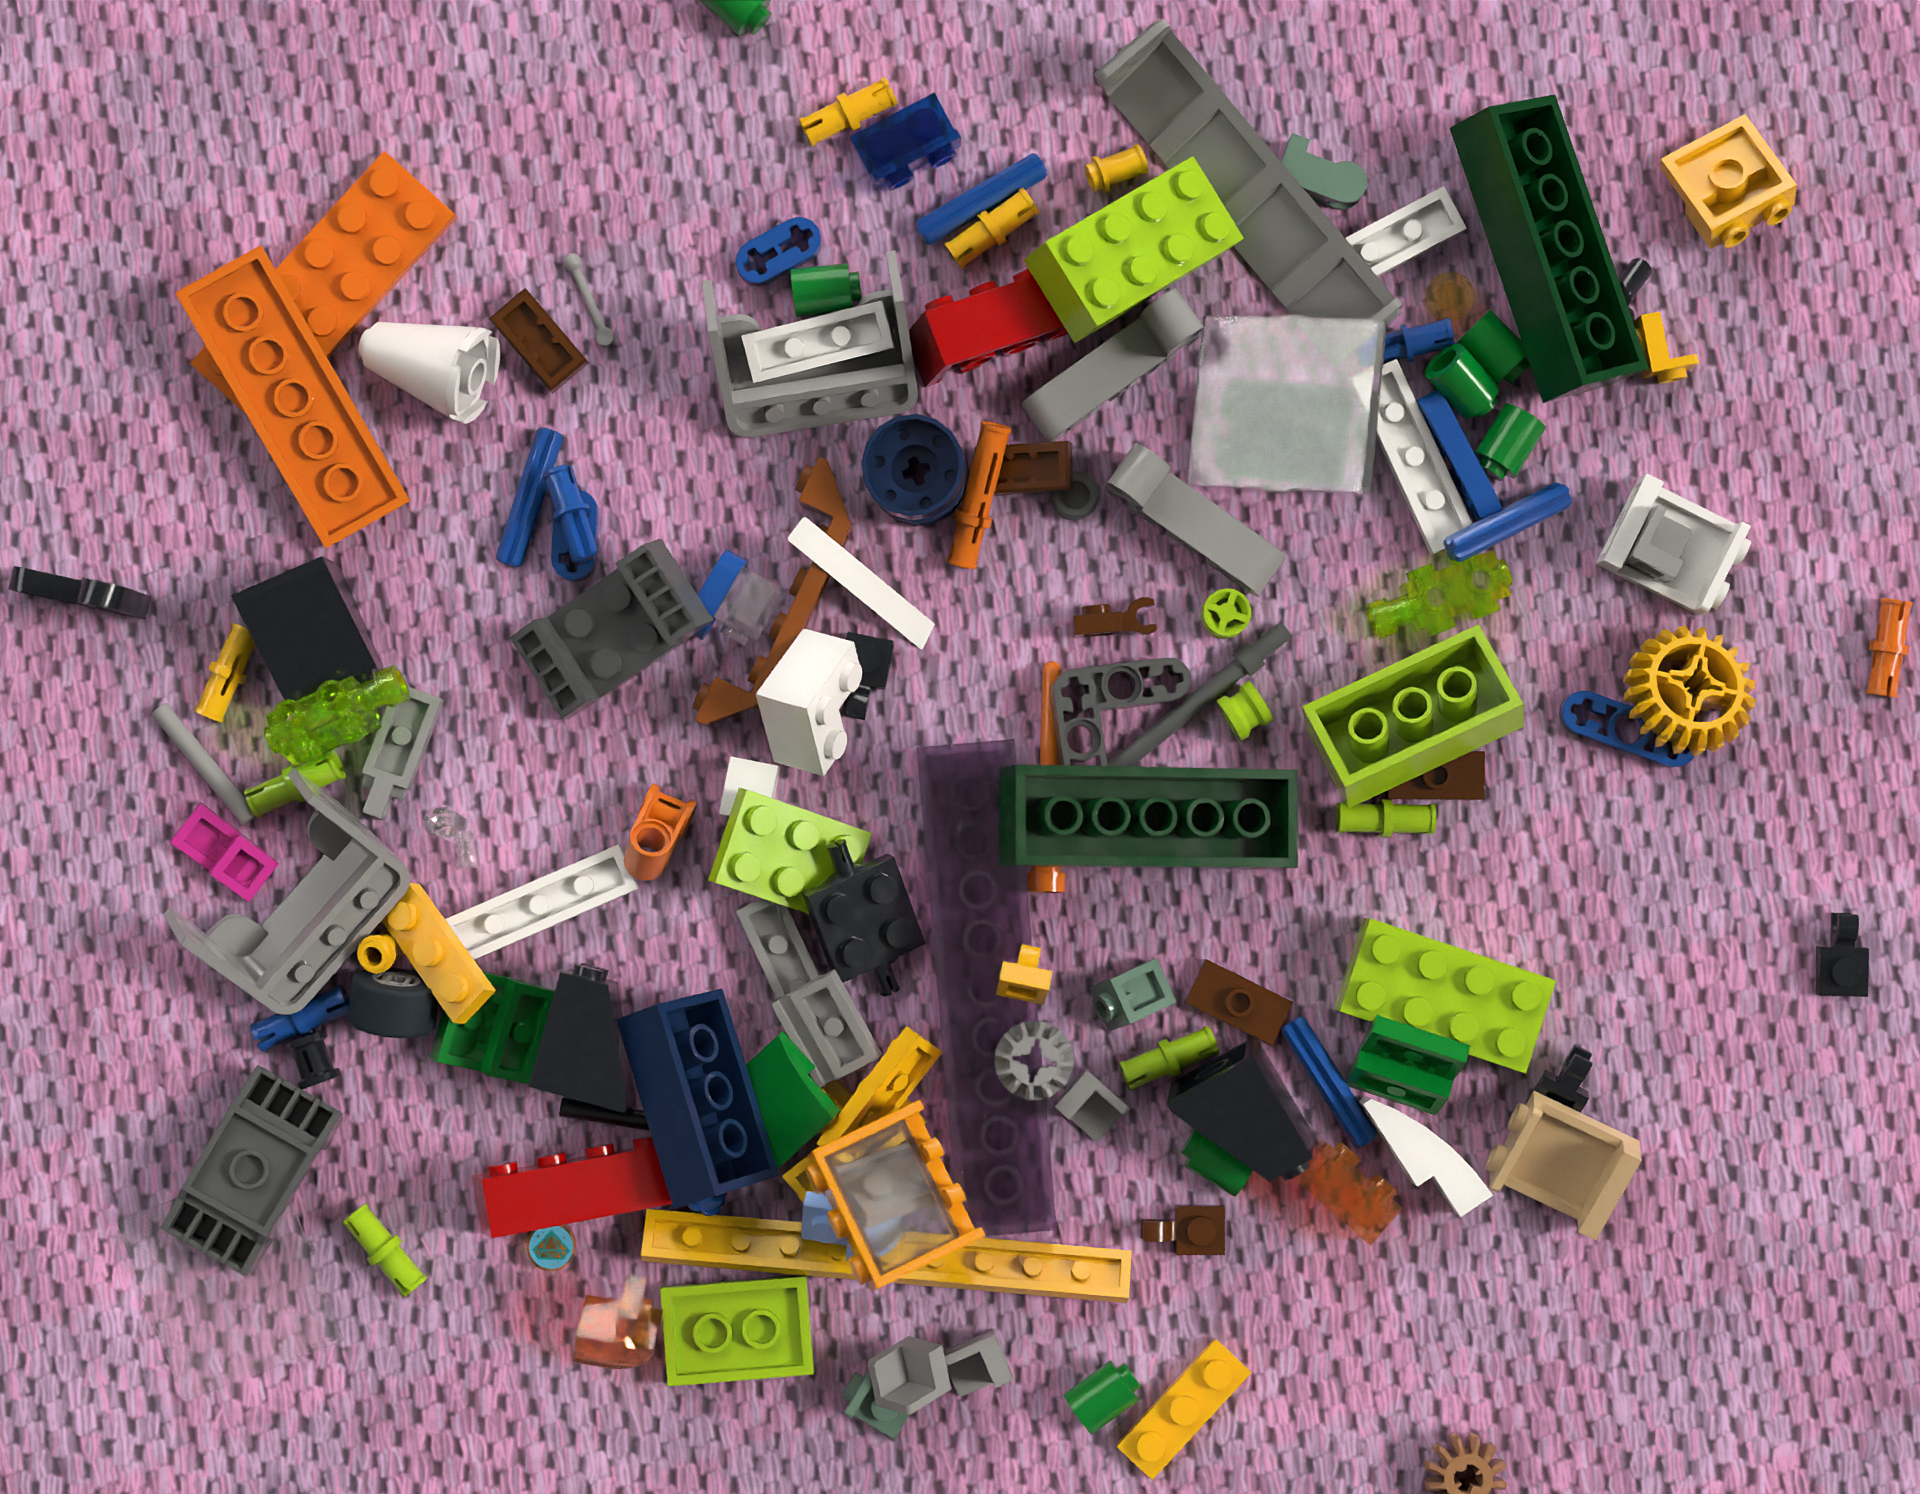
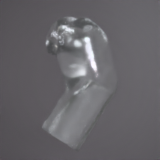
M438 807L425 815L423 826L427 834L430 836L438 835L453 845L457 870L481 867L476 830L470 820L447 807Z

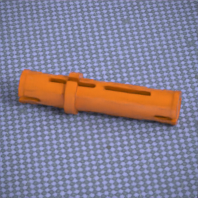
M981 421L980 424L981 428L961 508L955 509L953 519L957 521L946 560L952 565L967 569L977 568V560L985 529L990 528L993 518L989 516L1009 434L1012 428L991 421Z

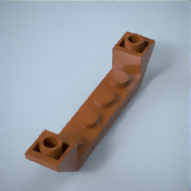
M819 457L814 467L806 464L796 484L795 491L802 493L798 500L801 506L832 520L829 527L821 524L819 528L844 548L853 529L829 462ZM812 561L808 571L803 568L799 569L789 591V594L796 598L788 615L780 611L770 630L768 638L775 640L767 658L759 655L748 677V682L755 684L751 693L715 676L712 685L705 682L702 684L694 700L692 709L698 711L695 721L705 726H710L759 708L756 698L757 691L803 628H807L831 577L830 574L814 561Z

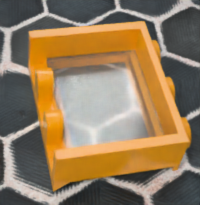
M920 1100L812 1151L807 1156L811 1163L805 1167L808 1179L817 1194L825 1192L833 1209L827 1212L829 1223L839 1240L846 1237L854 1253V1256L848 1258L850 1267L859 1284L868 1283L871 1291L883 1287L985 1236L982 1227L974 1228L962 1202L966 1201L965 1194L958 1182L952 1183L941 1160V1157L944 1156L942 1146L936 1137L931 1139L919 1112L924 1107Z

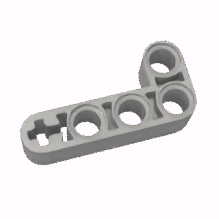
M1173 288L1147 306L1141 312L1140 317L1031 394L1021 403V406L1047 442H1054L1097 412V407L1107 400L1111 402L1138 383L1136 380L1146 372L1151 374L1177 355L1175 352L1184 345L1189 347L1200 338L1205 327L1177 288Z
M1134 443L1106 483L1105 490L1115 499L1120 496L1129 503L1127 507L1153 526H1156L1157 523L1168 530L1166 535L1193 554L1198 551L1208 558L1207 564L1248 593L1259 597L1286 559L1284 553L1170 473L1171 467L1154 452L1141 444Z

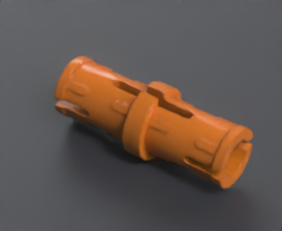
M1881 598L1875 641L1870 640L1869 650L1873 651L1868 687L1865 693L1898 698L1897 691L1903 655L1908 656L1910 647L1905 645L1913 602Z

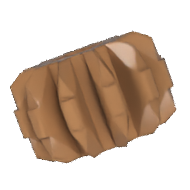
M1451 1433L1449 1435V1442L1452 1449L1446 1451L1441 1444L1436 1442L1432 1449L1441 1458L1440 1461L1428 1459L1423 1463V1467L1427 1471L1438 1474L1428 1477L1423 1482L1428 1491H1438L1436 1494H1491V1488L1505 1490L1507 1486L1504 1479L1494 1476L1506 1469V1463L1503 1459H1492L1497 1448L1491 1442H1487L1479 1448L1480 1439L1476 1433H1470L1467 1436L1464 1447L1459 1436L1456 1433ZM1467 1464H1469V1467L1476 1476L1474 1479L1466 1478L1462 1486L1454 1475L1456 1471L1464 1472Z

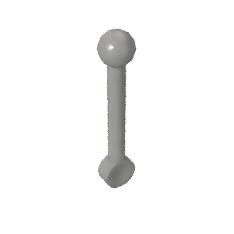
M570 253L563 259V266L572 273L597 329L595 334L597 343L603 347L610 346L615 339L614 333L603 322L580 269L582 265L580 256Z

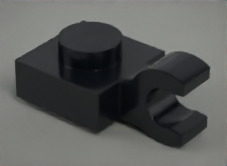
M847 632L846 640L852 641L855 644L858 661L862 667V678L858 688L849 694L845 714L846 717L865 720L871 687L886 690L895 641Z
M1831 912V946H1816V995L1868 997L1869 948L1855 947L1859 931V916L1857 914Z
M1574 1044L1564 1061L1559 1076L1545 1070L1533 1091L1581 1113L1589 1100V1091L1579 1086L1593 1065V1062L1589 1061L1592 1053Z

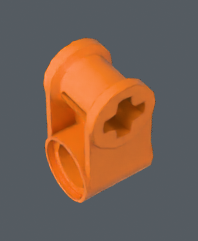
M652 783L631 829L623 860L625 869L630 875L636 879L648 881L654 880L664 873L679 841H682L687 832L698 802L692 799L684 802L661 792L660 786ZM640 847L652 848L656 852H646Z

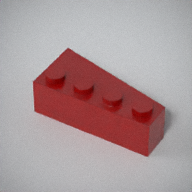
M1029 269L1014 275V282L998 287L996 281L986 282L969 290V297L954 301L952 295L935 299L925 305L926 311L909 329L912 355L925 388L939 383L940 378L949 368L959 365L963 374L977 369L982 364L996 358L995 351L1000 349L1003 350L1004 356H1011L1039 344V336L1046 335L1047 340L1051 341L1068 334Z
M645 1136L632 1139L634 1148L615 1151L613 1143L584 1148L585 1156L566 1159L565 1152L536 1157V1165L518 1167L517 1161L488 1166V1173L472 1175L482 1233L492 1239L672 1204L652 1137Z

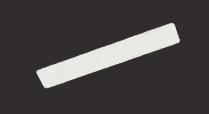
M806 517L802 518L788 536L789 542L922 650L935 624Z

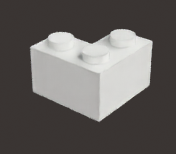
M803 628L757 691L756 698L774 762L824 776L835 759H839L843 755L847 745V734L843 728L839 708L849 694L858 688L862 678V667L858 661L854 642Z

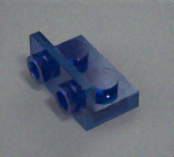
M935 92L850 136V141L876 190L887 185L889 191L906 185L914 179L913 171L928 163L932 169L945 165L957 156L955 149L961 147V136L958 130L954 129Z

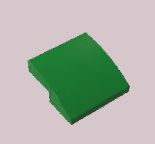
M482 970L496 991L465 1024L453 1023L443 1010L429 1058L439 1063L481 1071L487 1076L529 1084L555 990Z
M1376 1015L1359 1046L1345 1082L1351 1088L1437 1115L1449 1099L1453 1080L1467 1063L1470 1045Z
M783 1031L746 1064L777 1168L784 1164L841 1111L810 1078L808 1074L815 1068L814 1064Z

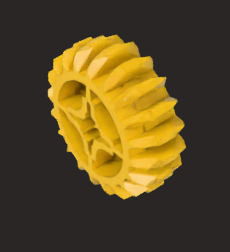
M1686 625L1678 627L1673 633L1668 629L1662 630L1655 639H1647L1640 646V652H1636L1629 660V666L1632 669H1629L1624 675L1623 682L1629 685L1630 688L1624 693L1623 700L1636 704L1629 712V718H1642L1645 722L1640 728V735L1648 734L1651 730L1657 734L1655 747H1662L1667 741H1671L1673 754L1682 753L1686 747H1688L1692 756L1700 755L1706 748L1710 752H1715L1724 745V742L1731 743L1739 735V729H1743L1749 723L1750 716L1747 712L1755 706L1756 699L1748 693L1755 688L1756 681L1743 677L1749 670L1750 663L1736 662L1734 657L1738 654L1739 647H1732L1727 651L1721 646L1723 634L1716 635L1710 641L1707 639L1705 627L1698 628L1692 635ZM1685 660V665L1679 671L1672 669L1668 673L1658 671L1659 665L1665 661ZM1711 708L1721 710L1716 720L1709 722L1693 721L1694 716L1700 710L1706 712Z

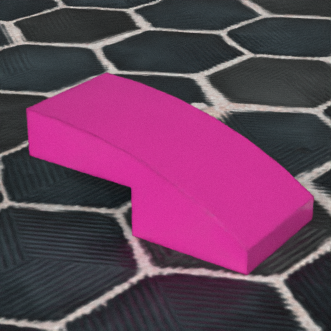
M202 802L197 805L170 841L175 847L209 870L211 876L248 902L251 901L279 864L267 852Z

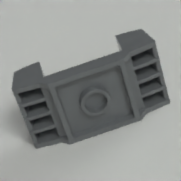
M662 539L643 544L615 564L618 568L550 616L534 619L510 637L562 719L569 720L616 690L714 621Z
M257 1065L239 1095L231 1103L184 1182L176 1201L160 1229L241 1275L248 1276L255 1271L273 1242V1239L269 1238L320 1150H326L343 1121V1113Z

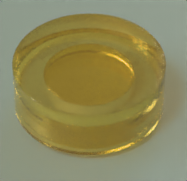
M1445 272L1439 274L1430 282L1425 291L1424 301L1428 312L1434 318L1444 320V318L1449 317L1450 322H1454L1463 318L1473 306L1475 294L1472 284L1465 276L1456 272Z

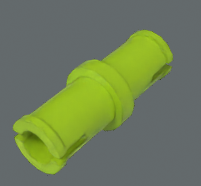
M331 750L327 754L299 767L289 765L282 769L281 775L253 788L246 789L244 794L247 796L246 801L252 813L257 818H260L264 814L294 800L297 803L306 801L288 776L293 768L297 769L320 788L335 781L345 779V768L337 753Z
M1380 799L1379 804H1357L1349 809L1343 802L1336 804L1335 828L1337 833L1371 832L1378 833L1380 837L1390 838L1393 833H1427L1433 835L1436 830L1437 814L1435 804H1393L1391 799Z
M1207 1025L1203 1029L1172 1042H1169L1167 1039L1157 1042V1048L1129 1060L1118 1062L1128 1089L1132 1091L1136 1087L1167 1074L1171 1078L1180 1075V1069L1210 1056H1216L1220 1054V1051L1216 1046L1215 1037Z
M364 1203L342 1221L341 1224L349 1230L368 1253L369 1257L366 1260L372 1267L377 1264L400 1292L402 1298H404L428 1277L421 1272L400 1246L403 1242L397 1234L392 1237L368 1208V1204Z

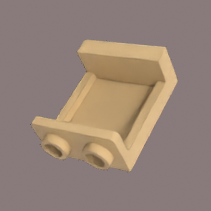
M1533 1091L1526 1105L1518 1103L1507 1126V1129L1511 1132L1504 1145L1496 1143L1489 1154L1485 1169L1490 1171L1489 1188L1499 1193L1503 1185L1571 1216L1578 1220L1579 1233L1597 1240L1642 1161L1640 1141Z

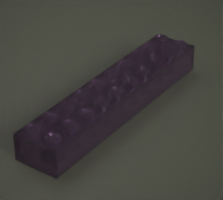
M1014 739L916 747L954 1184L958 1182L965 1194L966 1201L962 1202L974 1228L982 1227L985 1236L1057 1230L1046 1098L1026 1100L1012 1094L1001 1083L995 1068V1052L1003 1035L1019 1023L1039 1021L1037 1003L996 995L1003 961L1017 964L1021 945L1032 946L1026 868L999 866V768L1016 765ZM1035 1039L1034 1047H1031L1030 1054H1021V1057L1013 1056L1012 1060H1019L1020 1063L1028 1066L1029 1082L1034 1081V1075H1037L1039 1067H1043L1041 1048L1039 1047L1040 1039Z

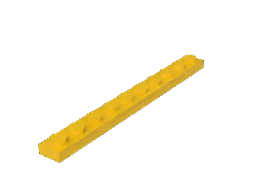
M655 1209L646 1210L641 1250L642 1262L857 1280L849 1261H846L847 1246L801 1239L802 1222L724 1215L705 1216L701 1213ZM903 1231L896 1246L877 1259L884 1272L953 1237L952 1235ZM980 1238L891 1283L1128 1303L1132 1251Z

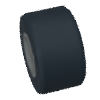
M391 967L383 973L374 974L363 969L353 975L348 1021L356 1029L368 1034L390 1038H415L427 1035L435 1029L438 1001L417 971Z

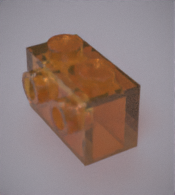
M1322 1139L1313 1149V1159L1308 1161L1309 1168L1294 1177V1179L1369 1245H1372L1403 1209L1393 1200L1398 1191L1377 1173L1369 1179L1359 1171L1356 1166L1361 1159L1341 1141H1338L1332 1147Z

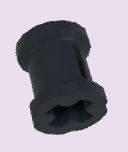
M326 1029L284 1044L286 1052H292L301 1077L298 1086L302 1090L342 1075L340 1068H334L324 1041L328 1037Z

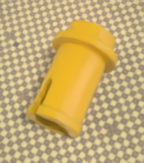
M1139 144L1101 159L1097 155L1093 156L1091 163L1084 165L1085 175L1093 192L1102 190L1103 193L1109 192L1112 185L1139 175L1148 174L1149 171L1146 157Z
M388 930L381 932L379 935L366 937L359 944L357 950V957L361 966L366 971L374 974L387 971L394 964V961L404 954Z

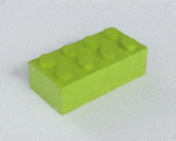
M1192 156L1045 241L1023 261L1073 342L1076 343L1220 257L1241 242L1244 237L1198 162Z
M1479 624L1302 706L1305 729L1348 809L1524 727V703Z
M1363 918L1333 1009L1370 1022L1374 1020L1376 1015L1470 1045L1469 1055L1526 1074L1556 980L1371 918Z

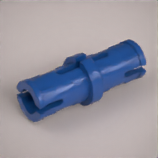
M340 984L330 991L313 997L303 1009L294 1014H274L258 1022L251 1023L250 1028L254 1040L260 1039L261 1041L257 1043L259 1049L265 1052L269 1048L298 1035L305 1037L313 1034L315 1028L348 1015L350 1001L348 997L344 999L343 995L346 994V991Z

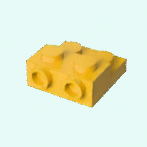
M1746 114L1661 158L1660 169L1686 204L1685 215L1710 249L1720 244H1723L1726 248H1732L1740 244L1749 235L1750 228L1763 221L1769 226L1780 223L1791 213L1792 206L1795 205L1797 184Z

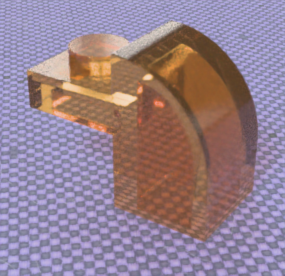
M627 1275L621 1301L586 1294L576 1332L573 1362L608 1369H628L640 1366L650 1359L653 1354L663 1309L653 1308V1300L645 1298L647 1278Z

